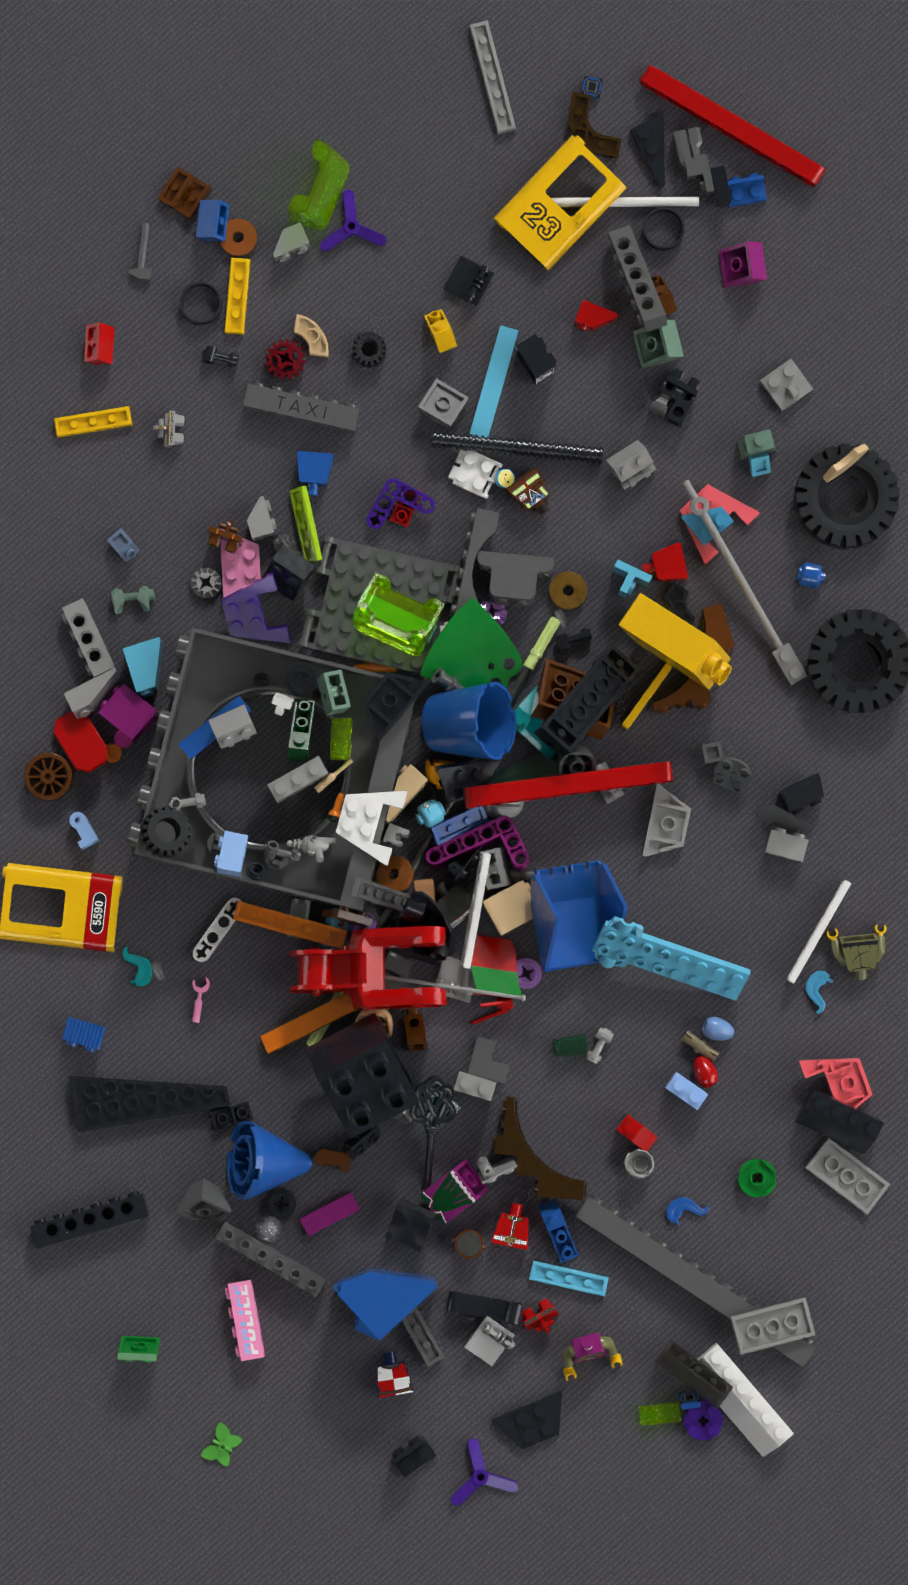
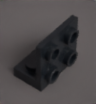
M417 1435L408 1441L406 1448L403 1449L401 1446L392 1453L391 1463L397 1466L405 1478L435 1457L436 1453L424 1436L419 1438Z

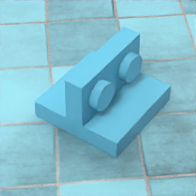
M617 560L613 572L626 577L618 594L624 598L627 594H632L636 583L647 588L652 578L651 575L620 560Z

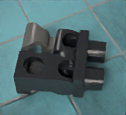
M676 368L671 375L667 376L658 392L660 397L651 403L649 410L664 418L667 412L668 401H673L674 403L665 420L680 428L699 392L700 380L691 377L688 384H685L681 381L685 373Z

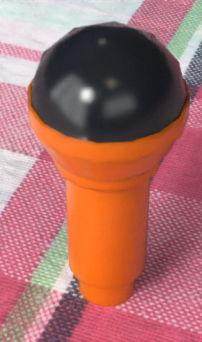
M342 793L338 794L333 809L328 813V819L334 823L339 821L341 815L340 810L344 801V794Z

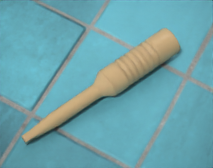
M350 758L336 772L330 773L314 787L315 790L320 793L335 780L340 772L353 763L352 759Z

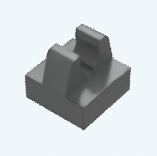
M720 741L701 745L705 765L724 759Z

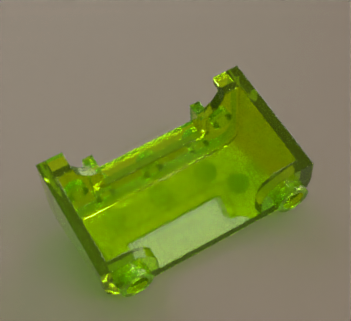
M315 139L312 147V156L319 162V173L309 197L298 194L291 199L288 206V214L290 220L298 223L301 222V224L316 230H323L329 224L350 167L347 160L323 141Z
M375 572L356 606L352 622L353 626L357 630L411 655L420 656L431 637L445 604L434 598L427 599L425 604L394 591L390 589L391 582L388 577Z

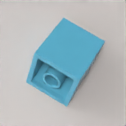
M160 637L123 648L136 692L144 698L155 695L154 691H158L163 653V642Z

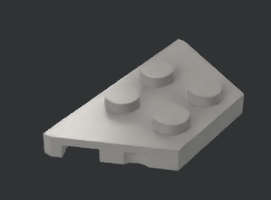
M656 784L642 854L643 857L683 847L691 808L660 784Z

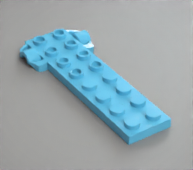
M616 916L610 921H605L592 947V952H595V958L605 968H612L613 966L626 967L627 964L735 1001L748 980L751 971L733 963L643 933L642 925L635 924L634 922L627 924L623 918Z

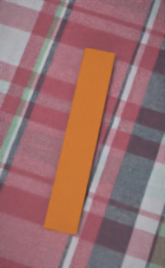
M241 901L237 902L233 920L343 949V946H345L349 932L344 929Z
M342 995L260 1037L267 1053L271 1054L359 1009H353L350 995Z

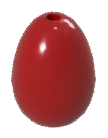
M704 1056L697 1057L693 1064L697 1083L703 1088L715 1085L718 1081V1073L715 1066L708 1058Z

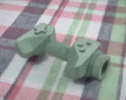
M142 586L138 592L123 593L118 588L113 589L111 592L112 604L116 614L122 613L124 601L138 600L143 611L148 612L150 610V602L155 600L154 589H150L147 586Z

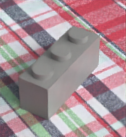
M317 756L267 785L277 803L329 774L320 757Z

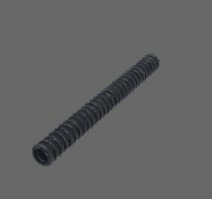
M436 430L432 434L433 448L435 446H438V448L443 446L444 449L450 447V449L456 448V450L462 448V450L468 449V451H471L473 449L474 452L480 450V452L486 451V453L492 451V453L498 452V454L503 452L505 455L506 453H509V455L514 453L516 456L518 454H521V456L527 455V457H530V455H533V457L539 456V458L545 456V459H548V457L554 459L555 457L557 460H560V458H563V460L569 459V461L574 459L576 462L578 460L581 462L585 460L587 463L592 461V463L598 462V464H601L603 461L604 449L603 447L597 448V446L591 448V446L585 447V445L579 447V444H576V446H573V444L569 446L567 443H564V445H561V443L555 444V442L549 444L548 441L546 443L543 441L539 443L537 440L535 442H532V440L526 441V439H523V441H520V439L514 440V438L508 440L507 437L505 439L499 437L498 439L496 436H493V438H490V436L484 437V435L478 437L477 434L475 436H472V434L467 436L466 433L460 435V433L455 434L454 432L452 434H449V432L443 433V431L437 433Z

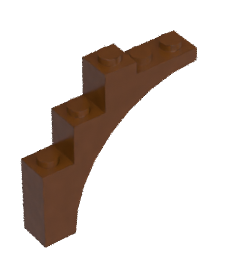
M722 603L703 608L705 634L714 639L727 654L732 653L731 649H734L735 645ZM690 678L679 690L667 698L652 703L651 706L653 712L658 711L659 714L669 712L671 707L683 708L688 706L687 702H690L692 709L697 708L699 711L708 708V704L712 700L708 689Z

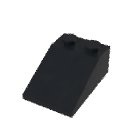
M819 773L794 783L778 793L788 813L792 812L793 815L804 811L803 807L808 804L812 807L821 803L820 799L824 797Z

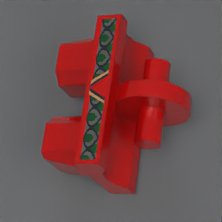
M544 1299L538 1303L541 1312L535 1315L531 1308L523 1311L522 1315L525 1320L523 1323L528 1331L536 1328L537 1332L545 1329L548 1334L550 1333L548 1327L555 1324L552 1318L559 1314L554 1305H551L547 1299Z

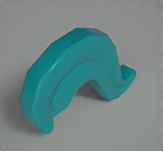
M125 947L122 952L123 958L138 967L135 980H130V983H136V986L142 987L150 983L153 975L151 963L142 956L129 954L128 947Z

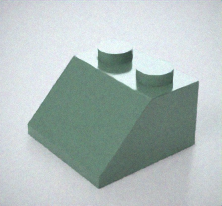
M667 320L666 326L645 332L644 327L633 331L641 368L668 363L684 356L675 320Z

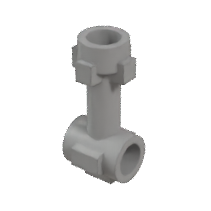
M196 793L194 798L180 800L178 797H173L168 804L169 808L175 807L177 808L176 811L179 812L182 807L197 805V808H203L202 806L206 805L204 794Z
M599 1028L595 1036L598 1041L593 1051L588 1052L587 1060L595 1064L601 1060L600 1053L605 1043L609 1044L614 1035L610 1030Z

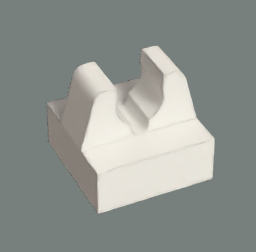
M276 692L272 700V704L277 705L274 714L282 716L285 708L291 709L295 699Z

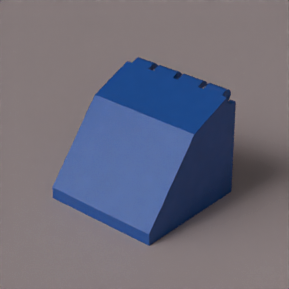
M601 860L587 862L586 868H584L585 863L569 865V871L566 865L552 867L551 874H548L549 868L535 870L534 876L531 877V910L541 966L544 972L599 963L595 958V952H592V947L605 921H610L616 916L623 918L625 922L628 906L607 864H602Z
M370 1268L338 1280L333 1289L335 1292H338V1296L380 1341L438 1287V1282L432 1276Z

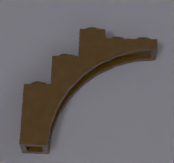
M507 1096L506 1100L503 1101L505 1120L501 1122V1131H504V1135H496V1139L493 1138L492 1150H495L494 1154L517 1156V1160H514L517 1165L514 1168L516 1175L538 1177L534 1187L537 1197L586 1201L587 1181L573 1179L558 1173L547 1166L534 1153L527 1143L520 1126L518 1099Z

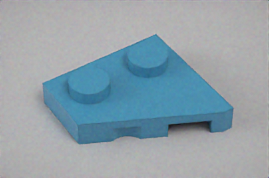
M723 507L709 509L707 512L719 533L734 522ZM692 513L681 516L682 520L703 546L713 539L701 516H696Z

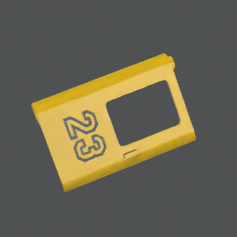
M572 135L493 218L500 227L508 231L548 271L626 189V186L584 146L585 142L578 135L576 137ZM579 155H582L605 176L606 182L571 217L546 194V189Z

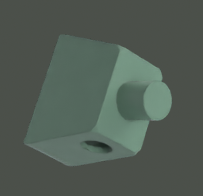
M770 429L745 435L737 441L742 460L749 459L750 456L777 451Z

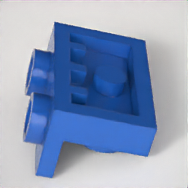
M754 173L747 175V178L732 177L728 179L731 203L728 204L729 208L767 200L763 175Z

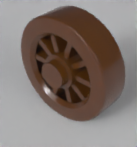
M42 753L32 758L27 764L24 781L29 792L36 798L43 801H55L64 797L71 789L73 771L70 764L62 756L55 753ZM46 762H51L49 769L47 768ZM55 763L58 764L59 767L53 771ZM41 764L44 766L43 771L38 768ZM63 769L64 775H57ZM36 770H38L41 773L40 775L34 776ZM57 778H65L63 785L57 782ZM34 779H41V781L35 784ZM45 783L43 790H40L38 787ZM56 783L61 788L55 791L53 784ZM48 785L51 787V793L46 792Z

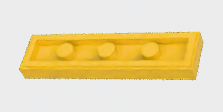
M231 258L225 334L244 335L250 259Z
M129 406L54 418L57 438L133 426Z
M668 663L664 665L621 727L625 730L629 729L671 671V665Z

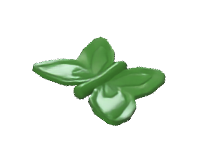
M220 1422L216 1427L215 1433L218 1441L213 1439L212 1443L215 1445L206 1447L201 1453V1457L206 1460L217 1459L222 1465L228 1466L230 1462L228 1452L231 1453V1448L238 1446L242 1442V1438L230 1435L227 1426Z

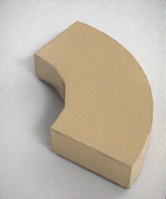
M297 314L294 334L301 336L307 342L310 356L328 358V342L323 331L311 319Z
M866 444L854 448L843 459L832 465L824 474L823 479L829 482L842 474L858 461L869 448Z

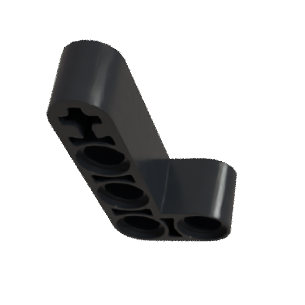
M449 1291L446 1310L480 1317L488 1316L491 1319L520 1325L524 1304Z

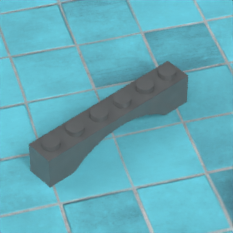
M477 508L474 513L471 512L469 524H471V528L465 536V542L468 543L461 555V560L464 561L463 568L458 570L457 579H460L459 585L455 586L453 597L456 598L454 605H451L449 616L453 617L471 598L478 602L472 581L473 564L481 545L496 532L499 513Z

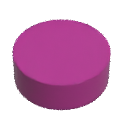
M119 730L115 733L114 742L118 747L125 749L132 745V742Z

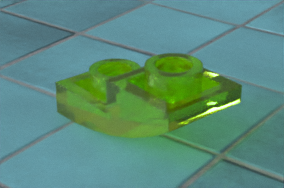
M332 718L331 760H350L352 718Z
M680 1402L639 1406L641 1426L682 1421Z

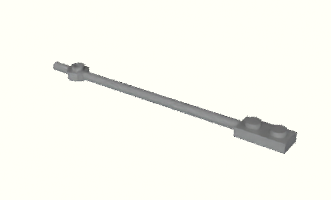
M689 480L684 481L682 485L691 499L689 505L691 513L701 516L776 647V650L771 653L788 683L793 685L807 677L808 675L790 644L786 643L783 645L708 515V500L704 497H698ZM699 502L703 504L701 510L697 509V503Z

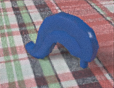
M680 1197L670 1202L666 1209V1216L678 1226L679 1222L677 1219L680 1218L684 1210H689L696 1215L702 1216L708 1212L709 1206L706 1205L703 1209L691 1199Z

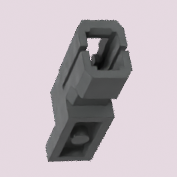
M700 128L687 129L688 133H686V129L674 132L673 138L679 166L685 170L687 181L702 178V180H699L701 191H705L706 196L713 195L714 186L707 154L701 155L700 147L703 143Z

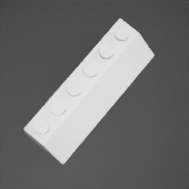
M717 1343L712 1345L687 1367L762 1457L781 1446L794 1434Z

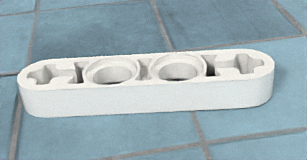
M231 898L225 904L195 946L193 957L196 961H207L236 920H233L224 911L227 909L230 912L232 909L230 904L241 901L240 899ZM221 917L229 919V925L225 928L220 927L218 924ZM215 932L218 935L216 943L208 942L207 936L209 933ZM205 941L207 945L213 948L211 951L207 948L205 951L206 957L199 959L197 957V950H202L205 945H202V942Z

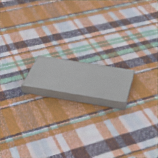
M830 1138L825 1140L805 1167L866 1215L869 1214L890 1186L887 1181Z
M806 1297L730 1317L740 1355L815 1336Z

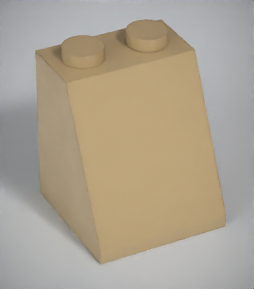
M523 880L482 902L500 936L533 919L531 886L528 882L524 883Z

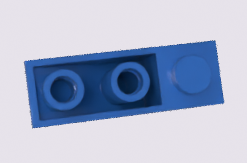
M554 1198L538 1205L560 1262L562 1263L579 1256L556 1199Z

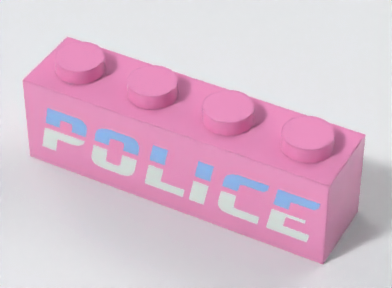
M252 1279L228 1283V1288H225L227 1300H231L232 1307H228L230 1319L234 1318L235 1326L232 1327L233 1337L238 1340V1345L235 1346L236 1355L241 1357V1361L265 1357Z

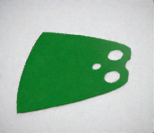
M471 598L455 613L437 637L425 659L420 675L431 679L434 672L442 668L450 677L454 676L464 688L489 683L491 679L499 678L502 685L507 689L509 678L516 675L521 669L522 659L501 626L479 602ZM507 658H512L515 661V666L511 670H507L503 666V662ZM489 663L494 664L493 669L488 668Z

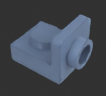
M122 528L107 539L125 562L134 558L140 551Z

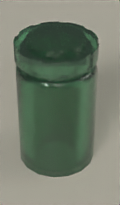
M585 1034L562 1037L558 1040L553 1039L552 1045L556 1058H559V1056L565 1057L588 1053Z

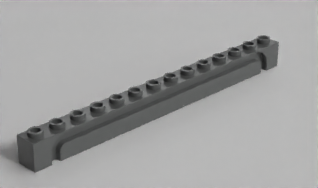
M594 1195L592 1198L587 1196L586 1201L583 1202L575 1216L728 1318L763 1308L756 1303L754 1305L748 1303L749 1298L740 1292L737 1295L731 1292L732 1287L725 1282L721 1284L716 1282V1276L706 1271L704 1274L698 1270L700 1266L692 1260L689 1263L683 1260L684 1255L674 1249L673 1252L666 1248L667 1244L662 1240L657 1239L655 1241L650 1238L651 1233L641 1228L639 1231L633 1227L635 1223L627 1217L624 1220L618 1217L619 1212L609 1206L608 1209L601 1205L603 1201ZM808 1337L773 1346V1348L804 1367L816 1347L812 1345L814 1341Z

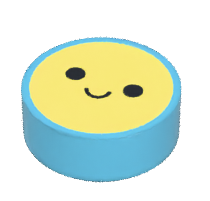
M501 469L495 475V483L500 488H507L515 481L514 474L509 469Z

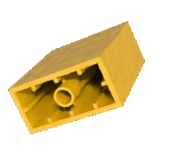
M642 593L638 595L619 623V626L635 643L708 690L711 689L714 683L719 686L722 685L732 670V666L728 664L731 658L714 639Z

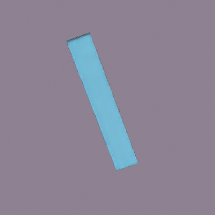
M500 325L470 430L472 436L477 434L478 437H481V435L487 437L490 434L519 330Z

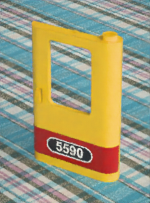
M8 863L7 867H3L2 878H5L0 922V939L114 952L123 876ZM19 884L64 890L65 903L62 926L52 927L10 921L13 885Z

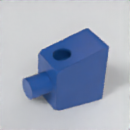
M297 451L299 482L302 485H307L309 496H318V487L327 486L334 454Z

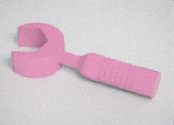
M207 977V984L202 988L197 987L195 979L193 980V988L198 992V997L194 1004L192 1022L200 1023L201 996L210 987Z

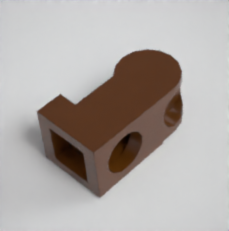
M330 1149L318 1150L315 1160L319 1165L326 1166L331 1164L341 1166L340 1172L349 1173L350 1153Z

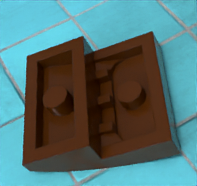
M177 167L157 199L181 215L193 220L200 207V200H205L212 188L194 178L192 174Z

